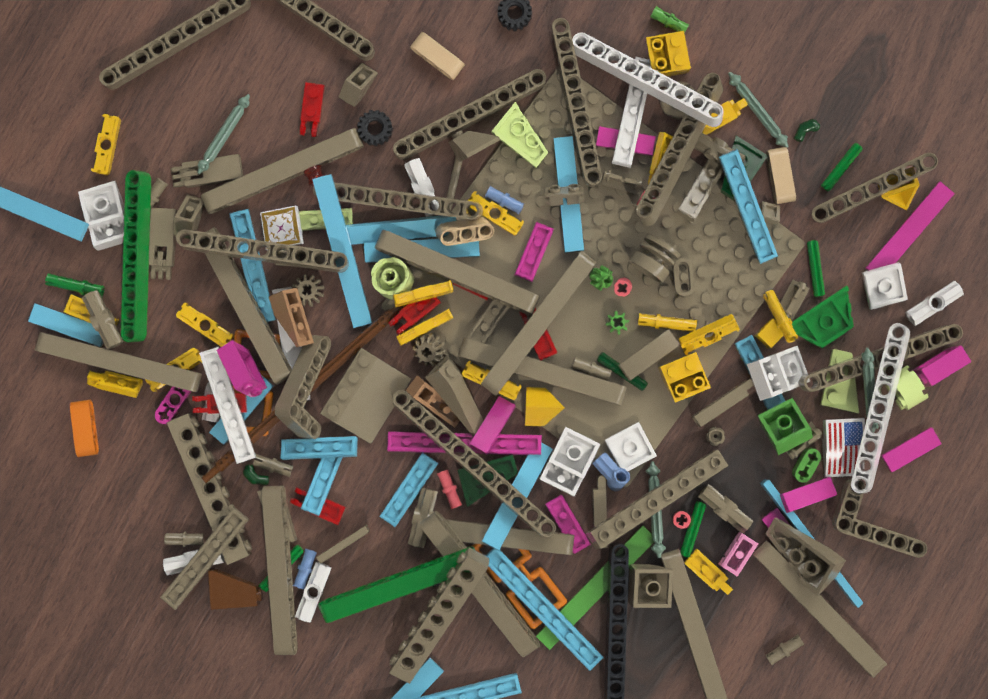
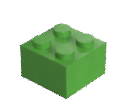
M793 398L758 415L760 425L778 455L813 438L811 428Z

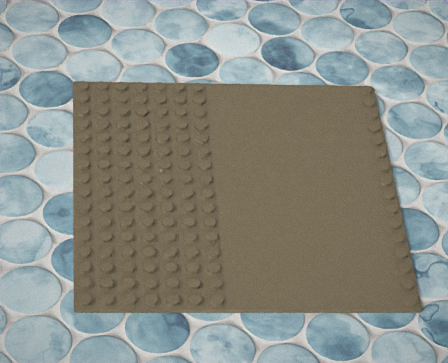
M558 67L523 114L548 151L547 156L535 168L502 142L460 199L468 201L472 193L477 191L476 195H480L491 202L493 200L486 198L485 195L489 187L492 186L504 194L508 193L510 197L525 203L520 214L503 207L508 211L507 214H511L519 219L520 222L523 220V226L518 234L513 236L489 221L494 228V234L490 239L479 241L480 257L452 259L538 295L540 298L535 307L536 310L581 252L565 253L560 205L550 206V204H546L545 188L558 185L553 139L573 136L577 184L584 187V202L580 204L584 243L583 252L597 262L592 270L594 268L600 269V266L603 265L612 271L613 282L610 287H603L600 291L590 284L591 271L547 328L557 354L541 361L587 375L585 372L572 368L575 357L588 362L594 361L596 365L608 369L597 361L601 352H604L621 364L668 330V328L655 329V327L638 325L639 313L648 315L661 314V316L697 320L696 330L732 314L739 326V332L736 330L721 337L722 340L706 347L701 346L688 353V355L697 353L705 375L708 378L764 302L763 294H766L765 292L775 287L805 246V242L780 223L777 225L766 223L778 256L760 264L736 202L721 193L723 182L720 179L717 181L693 223L676 213L703 168L690 157L657 221L652 226H644L636 213V208L638 206L637 202L648 186L650 167L659 135L642 122L639 133L656 136L653 155L648 156L634 153L632 165L629 168L612 164L614 149L596 146L602 178L597 186H587L582 175L562 78ZM581 79L596 145L599 126L619 130L624 109ZM571 80L567 83V85L570 88H576L578 86L577 82L574 80ZM573 99L571 101L572 105L575 107H579L582 105L579 99ZM582 117L575 120L579 126H583L586 123ZM581 136L579 138L582 144H588L590 142L587 136ZM590 154L583 157L586 163L594 161L593 156ZM606 166L643 176L638 195L601 185ZM595 173L588 174L589 181L595 182L598 180ZM456 204V206L453 208V210L451 211L452 213H456V212H457V210H458L457 204ZM470 208L468 209L470 215L474 216L476 214ZM494 208L490 211L489 215L491 218L497 219L501 213L498 209ZM538 222L553 228L554 231L534 280L530 282L515 276V272L534 226ZM483 226L480 231H483L486 226ZM464 229L461 234L466 233L468 229ZM646 234L665 240L681 255L679 259L686 258L691 261L695 285L691 295L682 297L675 292L673 266L664 265L670 273L663 283H659L647 277L629 263L636 251L645 253L640 244L641 242L647 243L644 240ZM684 265L679 266L681 272L686 270ZM410 266L414 276V283L410 291L447 282L443 278L415 266ZM620 278H628L632 283V290L625 297L618 296L614 292V285ZM619 283V290L622 291L624 289L627 291V284L622 285ZM452 284L453 293L438 296L437 298L441 304L413 327L410 326L409 329L449 309L453 319L426 334L433 333L434 338L440 336L439 342H445V345L442 347L446 349L444 355L448 354L456 364L464 369L467 362L471 360L458 356L462 340L467 337L492 299L488 298L486 301ZM682 284L681 289L686 291L687 285ZM387 298L382 304V309L384 311L391 310L395 306L394 300ZM510 307L485 344L506 350L525 326L519 311ZM615 311L618 312V315L625 313L624 319L630 321L625 323L627 331L620 329V335L615 330L610 333L611 327L605 326L606 323L610 322L607 316L611 315L614 317ZM526 314V315H527V319H528V321H529V319L532 317V315ZM404 318L399 321L403 325L407 323ZM619 318L617 320L613 319L615 322L614 327L622 326ZM669 329L679 344L680 337L692 332ZM714 332L707 333L705 337L712 336ZM681 345L638 375L648 382L647 387L643 391L613 371L611 372L609 382L627 387L622 406L514 373L509 380L516 383L517 386L521 385L517 398L512 400L498 393L502 398L515 404L516 408L525 414L526 387L546 388L565 408L542 427L558 439L561 437L565 427L599 443L600 446L591 463L605 452L616 463L605 439L637 422L640 423L655 451L695 396H690L675 403L658 369L660 366L687 356ZM533 347L527 354V357L539 360ZM475 361L470 362V364L474 363L484 368V371H486V369L491 370L493 368L491 366L481 364ZM645 463L628 471L630 480L624 487L630 485Z

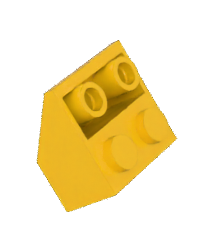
M684 31L646 37L652 69L665 76H675L689 72L691 66Z
M696 352L658 367L664 384L675 403L711 388Z

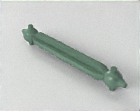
M729 72V84L736 86L740 96L746 100L748 106L768 132L776 138V145L788 148V136L781 134L779 127L748 87L741 82V76Z
M249 94L238 100V105L233 108L204 153L203 160L198 162V174L209 169V163L214 161L241 119L244 109L250 104Z
M866 348L865 352L861 354L864 361L863 379L866 417L868 416L875 388L874 356L869 348ZM877 422L872 425V431L875 432V429L879 428Z
M654 461L646 469V473L650 475L648 481L649 491L660 485L657 477L660 469H658ZM660 510L651 516L652 539L655 543L651 550L656 553L658 558H661L663 551L666 550V547L662 544L663 526L662 512Z

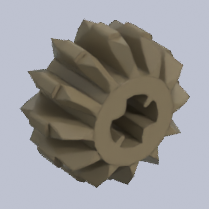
M304 274V281L297 278L296 280L300 284H293L292 287L298 289L302 306H305L308 301L309 306L312 307V300L320 303L317 296L324 297V294L319 292V290L325 288L324 286H318L321 283L320 279L314 281L315 276L311 275L308 280L307 275ZM306 286L309 288L310 286H312V293L310 295L307 293L306 295L304 294L306 292V290L304 289Z
M425 333L421 338L415 340L413 350L416 352L414 357L420 358L419 363L424 361L425 366H428L430 363L434 366L443 359L446 349L442 348L445 342H439L440 336L434 338L433 333L429 335Z

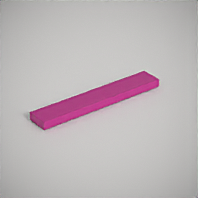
M941 181L938 182L865 269L869 271L896 263L955 193Z

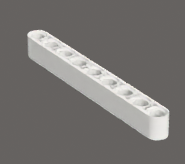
M577 33L573 37L575 54L578 57L708 126L717 127L721 124L723 108L715 101L585 33ZM601 52V54L595 55L594 53ZM614 60H615V61H618V62L615 63V64L610 63L611 61H614ZM633 69L634 72H627V70ZM644 78H650L651 80H650V81H644L643 79H644ZM660 87H667L668 89H666V90H661V89H659V88H660ZM682 95L684 98L678 99L676 96ZM699 104L701 107L695 108L693 105ZM711 113H716V114H718V116H717V117H712V116H710V114H711Z
M900 323L893 324L888 331L851 481V487L856 493H867L873 487L910 337L908 327ZM898 328H903V336L897 338L895 331ZM898 347V355L892 357L890 354L891 349ZM888 366L894 367V373L891 376L886 374ZM887 384L890 388L889 393L883 395L881 388ZM882 403L885 410L882 414H878L876 408ZM877 422L880 425V430L874 433L872 425ZM871 441L875 443V450L873 452H869L867 449V445ZM866 460L871 464L868 471H865L862 467L863 462ZM861 479L866 482V487L863 490L858 487V482Z

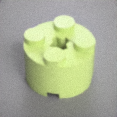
M383 258L374 265L371 271L373 287L388 299H393L394 294L408 292L412 289L414 283L413 273L398 258Z
M908 365L901 369L895 394L897 400H895L896 404L901 410L904 408L909 410L928 399V394L924 395L922 392L925 389L924 385L913 370L911 372L908 371L910 368ZM886 384L885 387H886L887 390L889 391L890 388H889V386Z

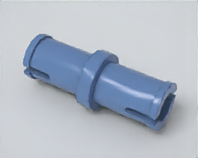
M492 186L489 187L485 195L486 198L499 203L501 207H506L517 214H520L525 204L510 197V194H504Z
M305 549L302 562L297 567L299 570L293 586L305 589L309 574L313 571L311 568L317 552Z

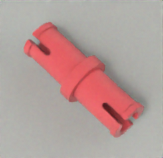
M449 470L437 473L443 487L442 492L446 494L451 510L461 506L462 503L456 491L457 486L453 484Z

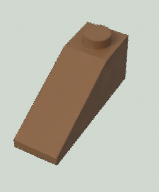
M298 289L283 290L269 296L274 316L295 346L301 347L313 344V338Z
M417 375L406 391L455 428L460 422L458 417L436 390Z

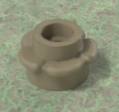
M710 428L706 434L707 441L713 446L722 444L725 440L724 431L721 428Z

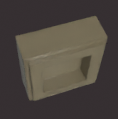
M762 201L760 203V210L765 222L777 225L780 222V205Z

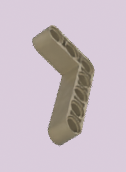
M312 335L314 343L302 347L276 403L275 415L298 437L317 439L321 434V425L304 409V406L329 353L331 340L327 336Z
M852 478L845 481L832 520V526L835 530L920 558L927 553V545L921 540L856 519L864 493L851 491ZM859 480L858 487L861 490L865 489V484L862 480ZM848 500H850L853 505L852 508L847 511L845 509V503ZM841 519H845L847 522L846 527L843 529L839 527ZM863 525L865 527V531L863 534L859 535L857 533L858 526ZM878 531L883 533V538L880 541H877L875 537ZM900 537L901 544L895 547L894 540ZM918 543L920 549L917 553H914L912 550L913 545Z

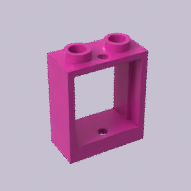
M232 340L216 350L235 390L252 398L260 395L267 388L249 349Z
M962 345L952 346L919 365L913 371L919 377L924 387L935 385L971 363V360Z

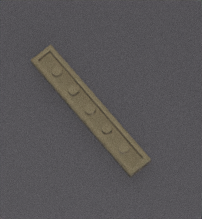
M233 507L160 598L176 610L248 522L249 518Z

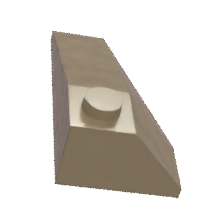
M778 518L773 519L766 532V535L777 550L782 552L788 560L787 564L790 568L796 571L800 582L817 596L837 577L846 562L844 558L829 547Z

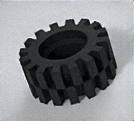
M529 0L500 1L498 18L503 27H507L509 31L510 29L517 31V29L522 30L524 26H528L532 16V7ZM512 6H518L522 10L521 17L511 19L507 14L508 9Z
M369 110V113L365 112L364 116L359 118L360 121L357 124V130L361 139L370 146L383 145L384 142H388L393 131L389 117L379 110ZM373 121H378L382 124V131L378 135H372L368 132V125Z

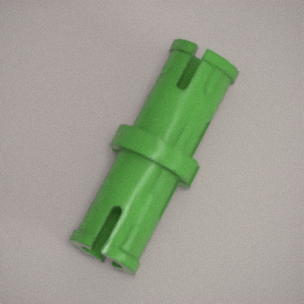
M657 6L650 16L664 24V27H669L677 32L684 31L685 33L689 24L676 18L673 13L669 14Z

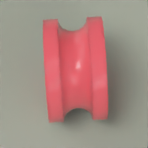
M684 511L676 512L672 518L674 525L681 529L688 527L691 522L689 514ZM681 514L685 515L684 518H686L687 520L686 522H683L682 525H679V522H676L677 517L679 518Z

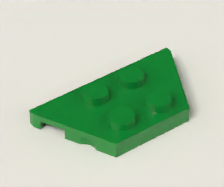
M848 286L843 287L792 321L796 334L821 349L852 329L854 324L851 317L852 309L851 303H849Z

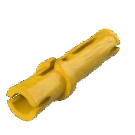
M773 290L765 292L766 294H763V298L776 319L778 329H781L788 343L794 342L798 335L793 329L791 319L785 314Z
M639 313L638 325L655 327V329L668 328L693 332L696 330L697 320L661 316V314L648 315Z

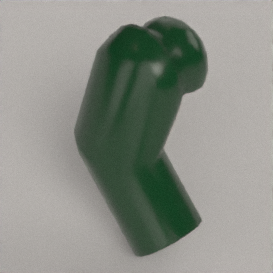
M815 119L801 123L793 139L803 142L806 133L809 131L817 132L820 129V124Z
M248 464L244 467L243 476L251 484H269V476L257 475L253 465Z

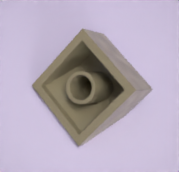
M630 564L628 603L633 608H671L673 569L650 564Z

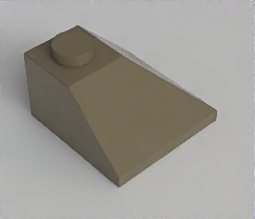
M461 130L452 135L453 140L448 143L458 161L461 162L501 139L499 136L467 131L463 134Z

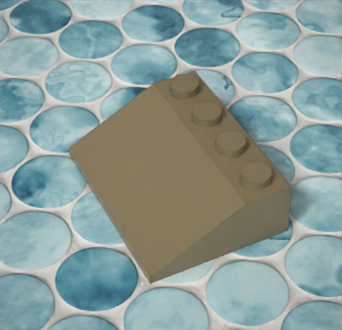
M361 348L320 414L371 444L395 407L393 395L397 391H404L411 378Z

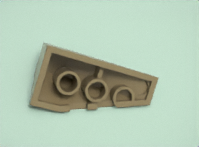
M447 354L425 378L472 436H474L484 420L460 369Z

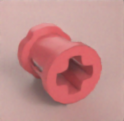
M628 278L618 279L614 285V292L618 296H627L632 290L631 281ZM619 283H621L622 285L627 284V291H625L624 289L620 291Z

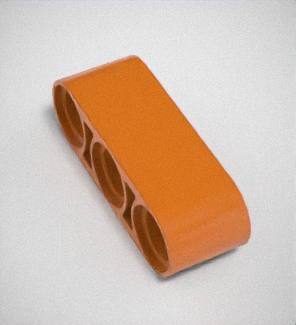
M92 400L71 402L70 413L77 457L98 455L99 446Z

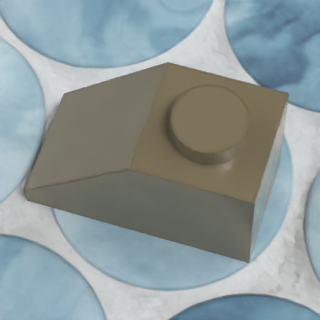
M362 63L345 80L339 98L355 107L365 96L378 72Z
M190 195L185 197L174 217L173 235L177 236V233L181 230L197 231L204 208L202 199ZM185 236V237H184V238H186V239H190V240H191V236Z

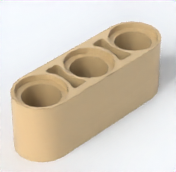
M421 32L410 46L416 54L451 80H454L465 66L459 58L424 32Z
M787 147L767 150V164L775 204L796 201Z
M479 217L477 219L441 223L437 226L435 233L442 244L451 246L490 239L494 234V228L486 218ZM483 226H486L483 231H480ZM464 229H468L466 233L461 234ZM449 232V235L443 237L444 233Z

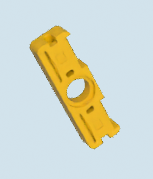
M103 114L104 123L102 132L98 133L95 147L97 156L94 169L91 168V171L97 174L109 175L121 119L117 116L112 117ZM104 140L111 142V146L107 150H103L101 147V143Z
M474 191L468 201L481 204L483 208L481 216L516 236L524 221L520 222L519 219L511 214H507L508 211L493 201L490 202L480 195H476L477 191ZM471 205L469 208L477 213L476 207ZM494 208L498 209L501 213L497 219H493L489 215L490 211Z
M449 280L412 291L394 294L395 307L453 293L452 282Z
M183 303L182 309L176 314L177 318L221 347L234 338L233 333L230 334V332L218 326L217 322L188 306V303ZM204 320L210 322V328L207 331H203L200 328V324Z
M447 309L396 336L402 346L452 320L453 316L450 310Z
M730 314L680 337L679 342L685 355H688L689 352L701 346H709L722 340L721 337L736 330L739 332L740 329L734 316ZM714 332L712 336L705 337L707 333Z
M192 348L166 365L172 366L175 364L179 368L190 370L200 364V362L202 363L200 352L198 349ZM145 379L153 392H157L156 389L166 385Z
M468 361L462 376L481 385L491 370L486 369L484 371V368L474 363L470 364L471 361ZM508 380L499 391V394L515 400L521 385L517 386L516 383Z

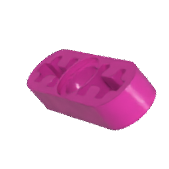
M172 386L155 412L157 422L167 424V422L173 420L192 391L183 389L182 391L185 392V395H183L180 391L175 390L177 387ZM173 394L180 396V402L177 405H173L170 402V397ZM167 403L169 407L175 408V410L173 411L172 409H170L167 413L169 418L162 420V415L160 413L165 412L168 409V407L165 406V404Z

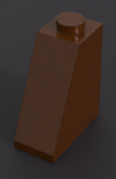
M210 569L208 571L211 610L258 606L260 601L263 600L262 589H259L258 584L218 569Z

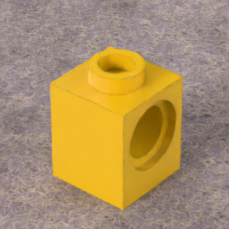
M774 318L770 319L754 335L768 349L772 348L784 336L781 329H778Z

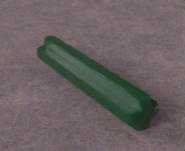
M601 352L598 356L597 361L639 390H645L648 385L647 381L638 375L629 381L618 366L619 362L604 352Z

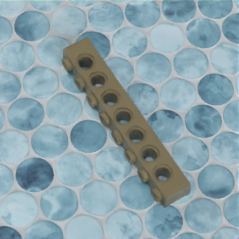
M188 413L167 422V425L214 532L235 506L230 504L228 500L230 495L226 486H222L220 472L207 483L202 480L201 477L204 475L199 472L200 466L205 465L209 471L214 467L213 462L215 460L212 452L207 451L205 446L207 440L204 434L199 432L198 426L200 425L197 417L193 416L192 413ZM188 429L193 433V437L190 440H187L184 436L185 431ZM194 447H197L200 450V456L198 458H195L192 455V449ZM210 482L215 485L214 493H210L207 490V485ZM216 500L221 501L223 504L221 511L216 510L214 507ZM244 527L236 535L238 539L237 546L229 544L222 553L227 565L251 555L250 550H252V546L248 539L245 540L243 535L245 532Z
M718 449L709 452L586 532L588 538L596 550L604 548L726 468L728 464Z
M468 547L465 553L462 552L457 559L458 564L455 568L452 567L447 574L448 579L445 583L441 582L437 589L438 594L436 597H431L427 605L428 609L426 612H421L418 624L411 627L408 639L401 642L398 654H394L390 659V674L409 684L411 683L488 569L489 558Z

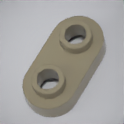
M680 258L675 261L676 264L673 266L674 288L679 296L687 297L693 293L695 288L693 265L690 260ZM680 265L685 266L686 270L684 272L679 270ZM682 284L687 285L686 291L681 289Z

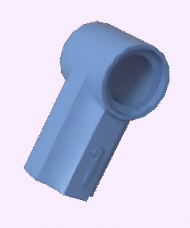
M606 452L592 463L607 479V485L613 491L621 490L630 480L629 472L624 468H619Z

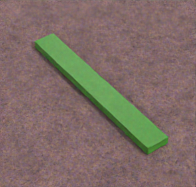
M643 525L624 544L629 550V567L654 543L652 534ZM623 547L615 553V556H620L623 553ZM608 561L560 610L573 626L608 590ZM621 566L616 567L614 575H620L623 568ZM547 626L536 635L549 650L559 641Z

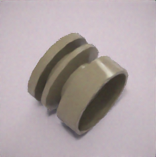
M646 234L644 240L647 243L641 242L640 244L645 253L636 251L629 263L647 277L663 283L670 273L664 265L674 266L676 263L672 259L678 260L681 255L665 240Z

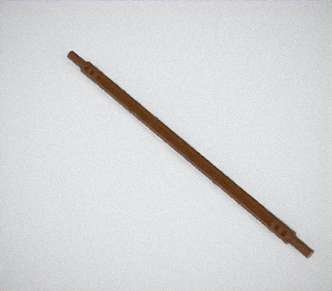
M406 305L394 306L391 310L388 309L321 368L311 392L384 329L388 322ZM275 410L248 433L252 445L280 421L275 415ZM232 448L215 462V466L201 477L205 483L209 482L220 471L223 472L235 461Z

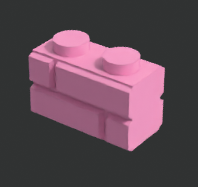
M738 532L725 552V557H722L718 564L738 576L758 543L743 533Z

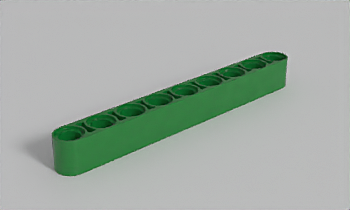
M136 170L129 171L125 178L121 337L125 342H142L147 335L151 176L148 172Z
M468 548L327 598L318 604V608L325 623H330L444 582L448 579L447 574L452 567L455 568L458 564L457 559L462 552L465 553Z

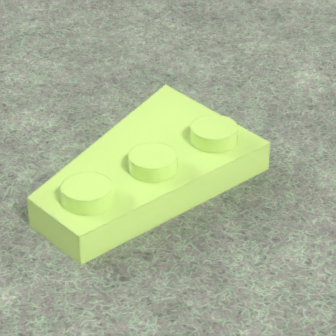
M515 102L491 133L499 136L503 143L537 168L547 156L548 151Z
M832 349L828 366L851 359L853 354ZM846 365L842 369L844 375L848 374V367ZM827 372L825 379L828 382L831 379L829 372ZM855 377L824 388L820 405L859 413Z

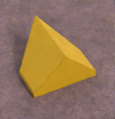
M914 167L905 169V174L908 176L915 175ZM889 175L886 179L887 183L895 185L898 182V177L896 175ZM918 178L881 195V197L907 210L920 185Z
M526 387L525 426H545L565 408L546 388Z

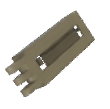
M239 154L216 157L214 161L209 163V169L203 171V178L191 179V176H199L197 170L200 160L184 162L182 166L171 168L172 173L179 172L177 175H172V180L180 179V182L173 183V187L186 186L191 188L230 182L243 176Z
M151 208L149 243L151 279H156V272H158V279L163 280L164 272H166V280H171L172 267H174L176 236L173 235L174 217L177 213L176 209ZM159 246L167 247L166 260H163L164 252H159Z
M752 378L745 380L692 415L691 417L697 426L702 427L749 395L747 390L754 386Z
M603 475L597 476V488H592L593 528L607 519L606 478Z

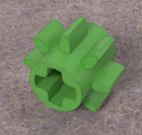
M603 265L600 266V269L594 268L590 273V284L600 291L603 287H610L613 282V276L611 275L613 272Z
M615 311L614 317L611 315L607 316L610 322L606 323L605 326L611 327L610 333L615 330L620 335V329L627 331L625 323L630 321L624 319L625 313L618 315V312ZM619 318L622 326L614 327L615 322L613 319L617 320Z

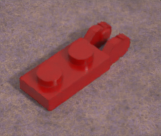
M305 82L300 118V135L305 136L307 122L313 123L311 129L312 137L317 136L325 85Z
M437 297L408 304L388 324L394 326L402 318L405 319L407 323L396 331L399 336L410 326L413 327L440 305L441 302Z
M519 311L520 316L524 324L526 325V323L528 322L527 315ZM547 329L534 345L540 361L557 354Z
M235 393L241 413L247 412V395ZM213 394L192 396V401L195 402L207 400V408L195 407L193 408V413H219Z
M296 487L295 492L297 494L303 496L307 495L308 491H305L298 487ZM295 498L290 500V503L300 508L302 507L303 502ZM326 498L318 517L339 525L346 507Z

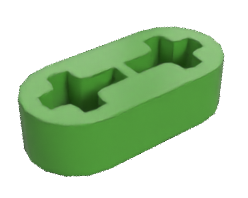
M812 447L804 449L793 468L792 475L794 479L802 483L811 479L821 460V454L817 449ZM809 453L815 456L814 460L807 457ZM804 470L806 474L805 476H800L798 472Z

